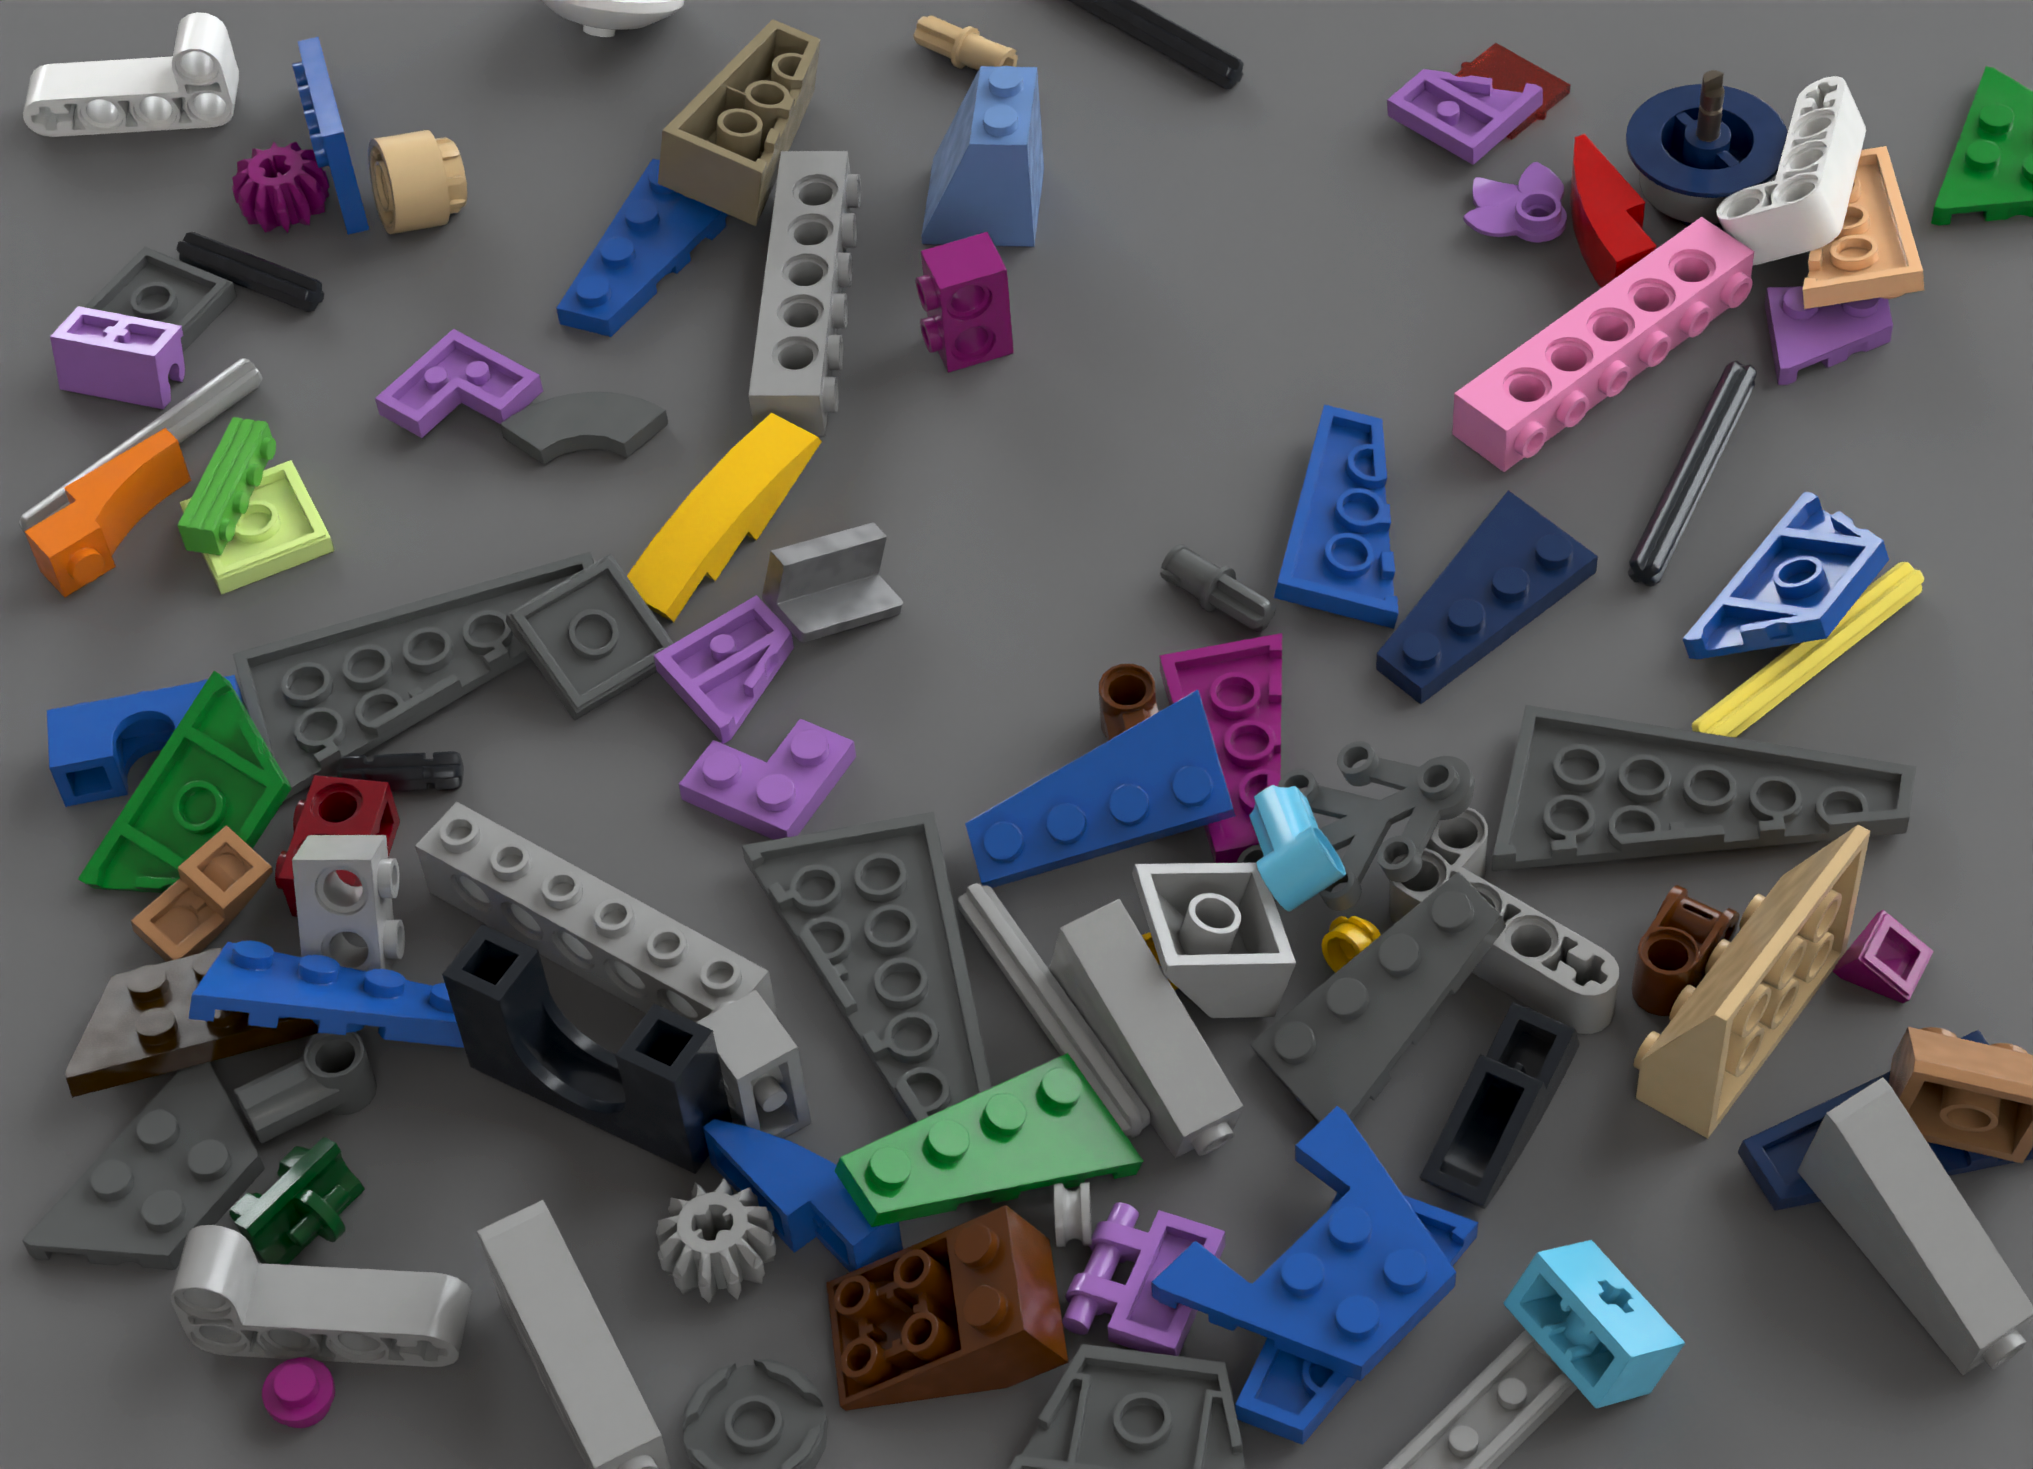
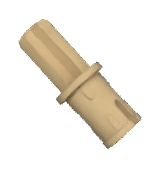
M923 16L917 22V28L913 35L916 43L951 58L953 66L962 69L964 66L979 70L980 66L1016 67L1018 55L1015 54L1017 52L1015 49L980 36L978 29L968 26L962 29L934 16Z

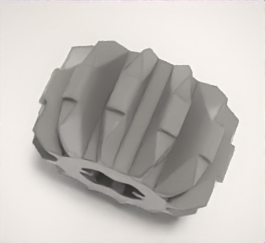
M723 1178L715 1192L705 1193V1190L695 1182L691 1191L692 1199L685 1201L671 1197L670 1206L668 1207L670 1217L658 1220L656 1234L660 1245L658 1258L661 1268L666 1271L667 1275H673L675 1286L680 1289L682 1294L699 1287L701 1297L709 1304L718 1289L727 1288L728 1293L738 1300L742 1291L740 1282L746 1280L762 1284L763 1276L765 1275L763 1264L774 1261L777 1249L774 1236H772V1231H774L775 1227L771 1212L767 1211V1207L759 1206L757 1196L750 1187L733 1195L732 1186Z

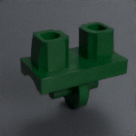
M323 1137L311 1149L295 1146L279 1162L277 1175L280 1179L263 1195L259 1193H246L230 1208V1217L241 1234L251 1244L253 1252L261 1264L288 1265L318 1235L327 1241L335 1242L346 1232L345 1225L339 1214L365 1188L345 1164L337 1143L326 1137Z

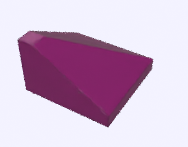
M1881 910L1873 917L1840 958L1832 972L1845 981L1900 1003H1905L1910 1000L1934 951L1885 910Z

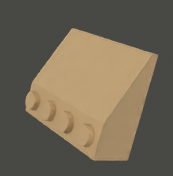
M1860 825L1855 826L1782 875L1766 897L1761 894L1754 896L1741 918L1739 925L1741 930L1732 942L1722 939L1717 944L1705 967L1706 976L1696 988L1689 984L1681 991L1671 1009L1670 1023L1661 1034L1652 1031L1641 1044L1634 1059V1067L1639 1070L1637 1100L1708 1139L1833 971L1837 962L1845 954L1870 830Z

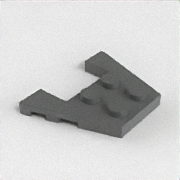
M1081 1344L1038 1418V1428L1022 1455H1016L1009 1469H1246L1243 1444L1226 1363Z

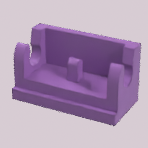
M78 306L50 336L59 388L61 390L164 409L171 401L168 374L173 381L183 382L185 363L181 344V337L183 336L182 326Z

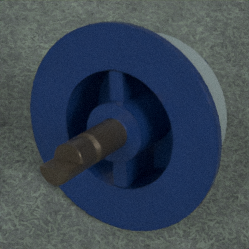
M1717 70L1704 73L1702 84L1675 87L1649 98L1637 108L1627 126L1626 147L1631 161L1640 171L1639 181L1644 196L1657 210L1680 220L1686 226L1691 225L1700 217L1705 218L1712 224L1720 223L1716 210L1725 198L1742 189L1771 180L1777 174L1788 134L1783 120L1771 106L1750 93L1722 86L1724 73Z

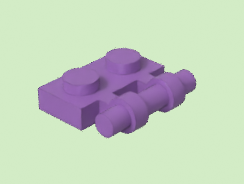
M1117 1202L1113 1205L1107 1221H1101L1097 1224L1091 1237L1092 1245H1089L1093 1252L1083 1273L1074 1275L1065 1297L1070 1304L1062 1319L1063 1326L1075 1334L1085 1335L1088 1333L1095 1315L1107 1313L1112 1315L1108 1324V1340L1110 1342L1142 1352L1179 1356L1198 1310L1178 1303L1176 1309L1159 1303L1152 1297L1151 1282L1194 1241H1197L1220 1259L1225 1248V1231L1158 1210L1150 1231L1147 1233L1134 1228L1139 1212L1129 1204ZM1127 1260L1135 1262L1126 1285L1111 1281L1118 1263H1124Z

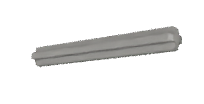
M239 359L22 514L19 521L22 531L28 530L70 505L64 487L162 429L166 428L178 440L179 444L257 389L262 381V375L249 359Z
M978 883L967 887L966 893L958 898L957 906L959 911L1060 1056L1066 1053L1070 1055L1127 1138L1132 1139L1140 1135L1142 1129L1151 1122V1114L992 888L981 886Z

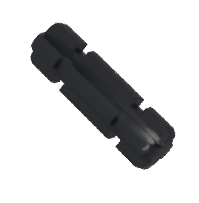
M455 751L434 752L433 759H426V753L374 755L373 761L367 762L365 755L344 756L339 760L337 777L389 782L391 792L427 790L428 784H435L436 790L458 789L463 783L464 766L460 753Z

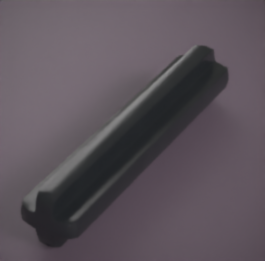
M195 232L186 233L183 241H179L176 250L180 253V261L306 312L315 311L318 303L323 302L325 293L322 291V283L312 277Z

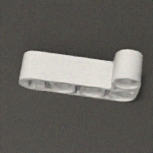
M196 12L188 14L181 19L177 29L173 56L56 63L39 66L30 77L23 111L24 122L35 133L49 137L222 126L229 122L234 114L239 82V70L224 23L217 17L208 13Z
M1832 76L1820 79L1800 92L1796 100L1775 180L1742 189L1728 196L1719 204L1716 210L1724 232L1754 251L1753 265L1821 248L1832 242L1843 228L1866 133V126L1847 83L1842 77Z

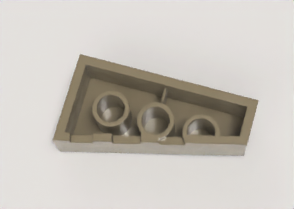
M772 19L662 130L658 184L756 226L776 182L781 151H789L814 94L821 39Z

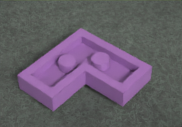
M453 329L375 398L379 415L423 438L461 403L501 424L528 406L543 392L539 374Z
M799 719L766 763L713 740L679 783L681 798L690 804L773 840L798 836L856 758L854 741Z

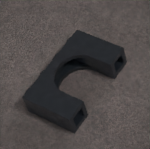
M482 924L442 974L471 1068L694 1174L697 1173L709 1156L703 1126L713 1119L732 1123L713 1030L654 1003L619 1051L614 1054L586 1037L559 1010L550 994L537 949Z

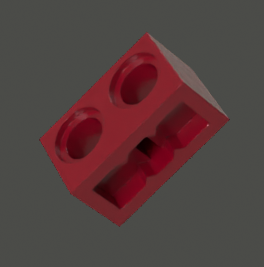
M314 775L306 800H300L296 805L293 818L294 835L289 849L279 854L275 869L276 886L278 889L283 890L292 916L298 917L292 859L308 835H386L389 857L400 824V818L389 782ZM336 870L338 877L345 884L354 887L362 886L359 878L352 872Z

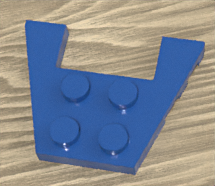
M1336 1106L1295 1145V1161L1339 1193L1342 1198L1254 1283L1247 1282L1201 1244L1194 1241L1151 1282L1152 1297L1159 1303L1174 1309L1180 1303L1208 1314L1210 1323L1234 1331L1239 1326L1274 1340V1348L1361 1381L1455 1287L1456 1271L1344 1110Z

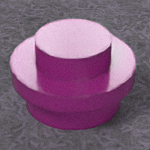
M308 1357L289 1359L276 1366L265 1379L262 1388V1400L268 1414L275 1421L292 1428H306L321 1421L328 1413L335 1397V1383L329 1369L322 1362Z

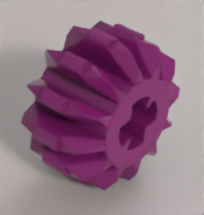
M296 141L286 147H279L273 142L271 148L264 151L252 148L251 159L238 161L237 173L232 177V191L236 203H239L242 215L246 218L248 224H260L265 233L270 232L277 226H282L287 233L291 226L297 223L310 226L311 215L325 212L324 202L329 197L328 188L330 187L326 171L318 168L314 150H301Z

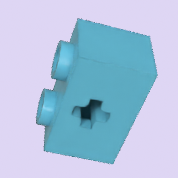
M1592 1240L1537 1252L1503 1303L1596 1409L1650 1394L1685 1345L1684 1340Z

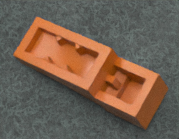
M166 428L64 487L70 505L24 531L40 572L64 598L115 568L112 556L129 531L157 504L191 481L179 442Z

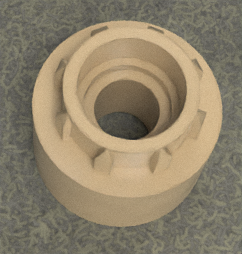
M429 130L370 140L368 163L371 186L379 217L387 233L391 235L446 225L450 214L458 213L466 205L467 182L459 150L453 141L446 137L435 139Z

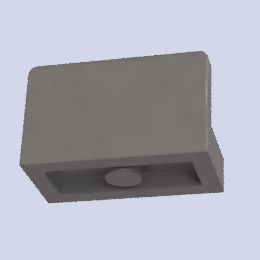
M874 522L775 549L770 553L762 599L800 642H808L899 615L903 605L901 598L879 575L887 536Z

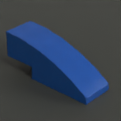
M716 1119L703 1126L709 1157L713 1167L737 1192L749 1187L751 1188L752 1192L757 1196L759 1206L767 1207V1211L771 1212L775 1227L774 1232L794 1253L817 1237L849 1272H852L903 1250L899 1222L871 1227L835 1173L837 1165L794 1142L751 1127Z

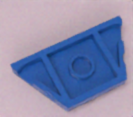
M1804 492L1684 636L1683 642L1689 658L1698 660L1827 639L1889 561L1884 541L1867 529L1855 527L1853 520L1840 511L1833 515L1822 509L1817 495L1812 492Z

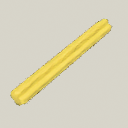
M1909 562L1896 564L1866 588L1827 639L1796 643L1790 646L1692 723V730L1736 738L1922 592L1921 584L1924 582V576L1921 571L1915 570Z

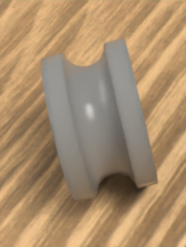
M1080 1183V1187L1075 1191H1068L1063 1184H1054L1057 1248L1066 1247L1067 1242L1072 1239L1080 1240L1083 1243V1247L1092 1245L1090 1183Z

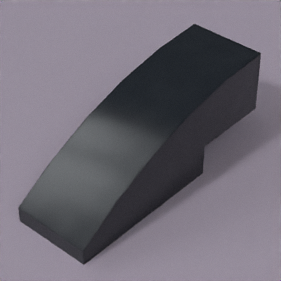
M1512 1002L1487 1055H1479L1420 1176L1421 1181L1485 1209L1522 1154L1560 1086L1580 1046L1576 1029Z

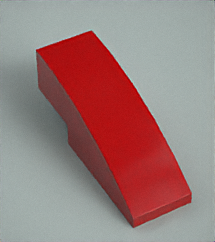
M1585 133L1575 137L1570 194L1573 229L1581 254L1595 281L1602 288L1653 252L1657 245L1643 230L1645 201Z

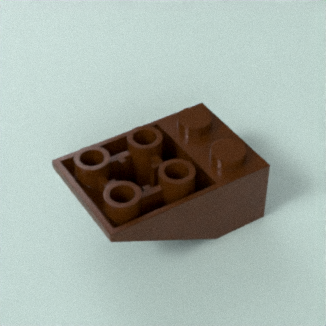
M1007 1205L826 1282L840 1407L845 1411L1004 1389L1069 1363L1050 1239Z

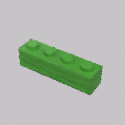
M239 417L232 418L178 523L186 550L221 556L227 543L232 541L236 525L241 515L246 513L249 499L255 487L260 485L263 471L268 461L273 459L276 452V441L272 438L269 425L265 421L244 420Z

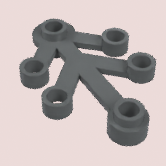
M1356 741L1346 745L1338 754L1337 765L1350 785L1359 787L1373 782L1401 790L1382 800L1320 786L1313 774L1304 769L1293 770L1280 780L1278 787L1288 788L1296 786L1298 789L1307 787V790L1302 794L1307 798L1312 812L1339 818V820L1320 828L1335 850L1349 845L1341 860L1345 867L1346 875L1319 892L1328 908L1335 911H1343L1351 908L1358 902L1362 893L1360 884L1376 853L1379 865L1386 877L1391 881L1406 882L1419 873L1422 867L1421 855L1439 820H1449L1461 815L1472 802L1475 780L1469 766L1463 760L1452 756H1440L1430 759L1418 767L1379 758L1373 747L1364 741ZM1367 760L1362 766L1352 768L1358 761ZM1410 816L1402 836H1395L1383 842L1392 824ZM1260 844L1253 845L1244 850L1239 856L1237 863H1256L1264 857ZM1408 854L1402 862L1391 864L1396 857ZM1347 883L1342 890L1331 893L1332 889L1338 884Z

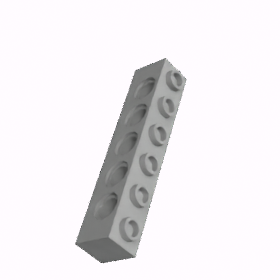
M781 151L749 388V402L754 428L770 413H773L816 436H825L828 412L838 411L837 377H832L833 370H842L843 339L842 335H837V328H847L848 323L847 294L842 293V287L852 286L853 269L851 253H846L847 247H856L857 220L856 214L851 213V208H860L861 178L860 174H851L848 151Z
M458 802L415 845L429 893L499 932L537 949L542 956L645 1013L655 1003L697 1022L708 1016L720 1004L736 1001L757 990L777 1018L768 970Z

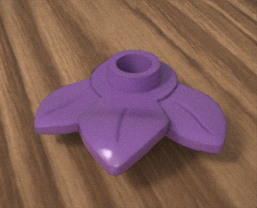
M1533 162L1521 175L1518 185L1497 182L1481 177H1475L1473 180L1472 196L1476 209L1464 215V222L1478 233L1493 237L1516 235L1526 241L1540 243L1557 238L1565 230L1567 214L1561 204L1564 196V185L1546 166Z

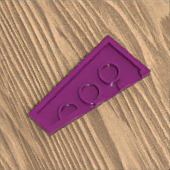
M1282 633L1159 655L1160 673L1169 705L1199 690L1236 815L1235 817L1204 825L1214 863H1237L1239 856L1244 850L1259 844L1249 817L1255 807L1254 796L1271 785L1278 787L1281 780Z

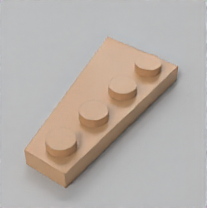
M1887 146L1861 150L1840 234L1827 245L1810 251L1808 278L1804 279L1802 289L1804 309L1879 297L1892 299L1900 297L1905 293L1924 291L1923 268Z

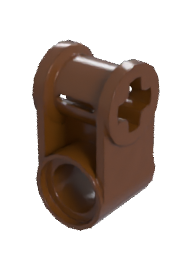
M1675 885L1667 894L1656 918L1644 936L1641 937L1638 945L1631 988L1633 998L1638 1006L1651 1014L1670 1016L1671 1009L1681 991L1689 984L1696 988L1706 976V964L1717 944L1722 939L1732 942L1740 914L1730 908L1721 912L1688 897V890L1686 888Z

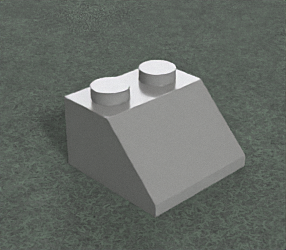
M1135 864L1132 876L1164 976L1211 1018L1275 1017L1296 961L1273 895L1263 881L1257 864Z

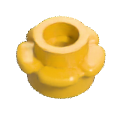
M1339 916L1332 921L1329 932L1322 939L1323 956L1331 969L1337 972L1381 936V933L1374 924L1358 916H1351L1349 919L1345 916Z

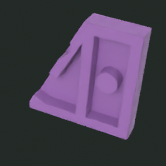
M1803 286L1768 287L1766 290L1765 310L1778 385H1788L1795 382L1798 370L1820 361L1826 368L1846 361L1853 353L1870 351L1889 343L1891 340L1893 322L1888 299L1879 297L1804 309Z

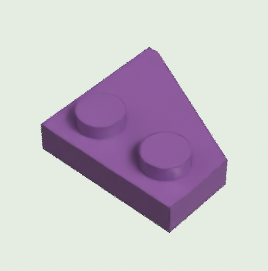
M1423 69L1387 99L1388 116L1474 165L1543 105V88L1536 84L1526 83L1523 93L1493 89L1492 78L1471 75L1457 77L1450 72Z
M756 595L656 653L654 660L657 672L724 744L732 739L794 646L791 631Z

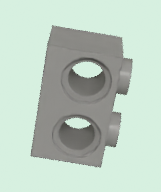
M308 835L292 859L301 956L323 955L336 960L340 966L367 972L373 969L390 970L395 960L402 959L405 930L402 920H394L392 898L397 897L399 890V866L396 858H388L386 835ZM336 870L352 872L359 878L362 886L354 887L345 884L338 877ZM342 932L358 934L365 940L368 947H356L350 944L344 938Z

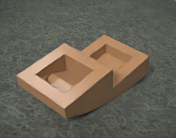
M226 825L178 866L180 879L131 920L133 931L166 962L199 954L231 923L258 892L273 872L272 866Z

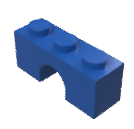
M235 675L226 676L225 678L230 681L246 709ZM208 679L47 710L49 769L65 807L128 795L127 777L132 765L142 756L163 749Z

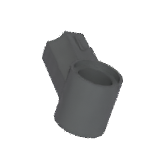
M348 1032L346 1035L318 1033L306 1045L304 1056L235 1089L234 1093L254 1135L263 1144L327 1111L335 1115H350L361 1111L375 1097L377 1083L363 1041L356 1032Z

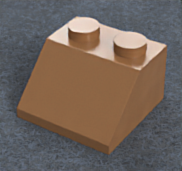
M1908 1027L1892 1057L1889 1085L1893 1088L1926 1141L2023 1164L2033 1148V1055L2028 1054L2026 1050L2013 1044L1996 1043L1987 1045L1961 1039L1951 1031L1942 1028L1927 1027L1916 1029Z

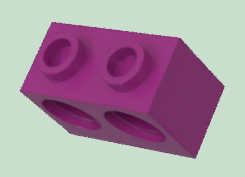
M988 232L922 250L923 276L916 277L915 283L919 300L928 316L927 318L920 319V328L929 353L938 351L948 373L1013 354L1007 269Z

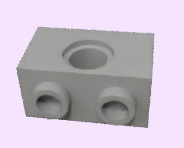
M757 990L736 1001L720 1004L708 1016L696 1022L713 1030L732 1123L751 1127L782 1139L812 1123L798 1046Z

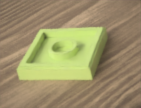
M292 460L263 471L262 481L258 487H255L249 499L248 509L245 514L241 515L236 525L235 535L232 541L227 543L222 555L202 553L222 595L334 552V547L317 509ZM191 498L179 502L183 513Z

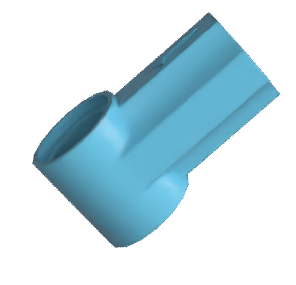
M1271 785L1254 796L1255 807L1249 817L1264 857L1256 862L1257 868L1274 898L1285 910L1290 912L1346 875L1345 867L1330 841L1318 828L1307 798L1296 786L1284 788Z

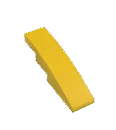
M770 413L718 462L655 535L627 575L650 610L674 622L704 576L716 581L744 537L748 535L755 540L759 538L822 441L818 436Z

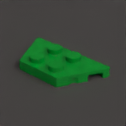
M1985 67L1937 197L1931 224L1939 226L1950 225L1952 214L1983 211L1985 221L2006 220L2017 215L2033 217V91L1993 67Z
M216 671L212 672L78 877V880L93 889L163 893L180 879L178 866L226 825L252 849L254 848L292 787L230 681Z

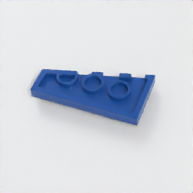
M319 37L297 41L302 61L292 63L318 168L330 167L347 234L370 230Z
M652 159L557 306L559 323L612 337L657 294L656 284L665 275L672 272L679 273L691 261L690 252L705 237L713 240L727 227L725 218L729 214L658 184L660 160Z
M1324 404L1274 598L1394 629L1399 610L1398 598L1394 596L1393 586L1395 563L1394 552L1390 550L1389 529L1391 515L1390 504L1386 502L1387 468L1382 419Z

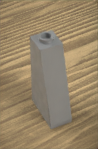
M1117 899L1060 927L1049 970L1151 1114L1150 1124L1173 1157L1176 1159L1195 1149L1199 1156H1202L1226 1144L1234 1136L1232 1129H1234L1244 1106L1167 977L1164 976L1161 967L1121 900Z
M1882 1077L1827 1112L1797 1172L1962 1375H1965L1984 1361H1986L1991 1369H1995L2010 1360L2027 1344L2021 1334L2033 1318V1305L1893 1088Z
M544 1200L478 1230L477 1232L500 1303L586 1468L671 1469L662 1435Z

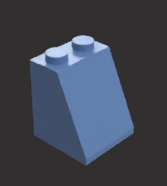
M980 66L933 158L921 235L922 244L943 245L988 232L995 246L1035 247L1044 174L1037 67Z

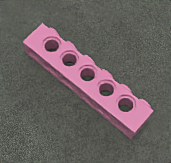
M1700 217L1455 392L1452 435L1503 472L1523 458L1534 456L1546 441L1565 427H1573L1578 424L1587 411L1606 397H1614L1619 394L1628 381L1643 370L1660 364L1669 351L1687 338H1693L1701 334L1709 322L1728 308L1738 307L1747 298L1753 285L1751 274L1754 251L1705 218Z

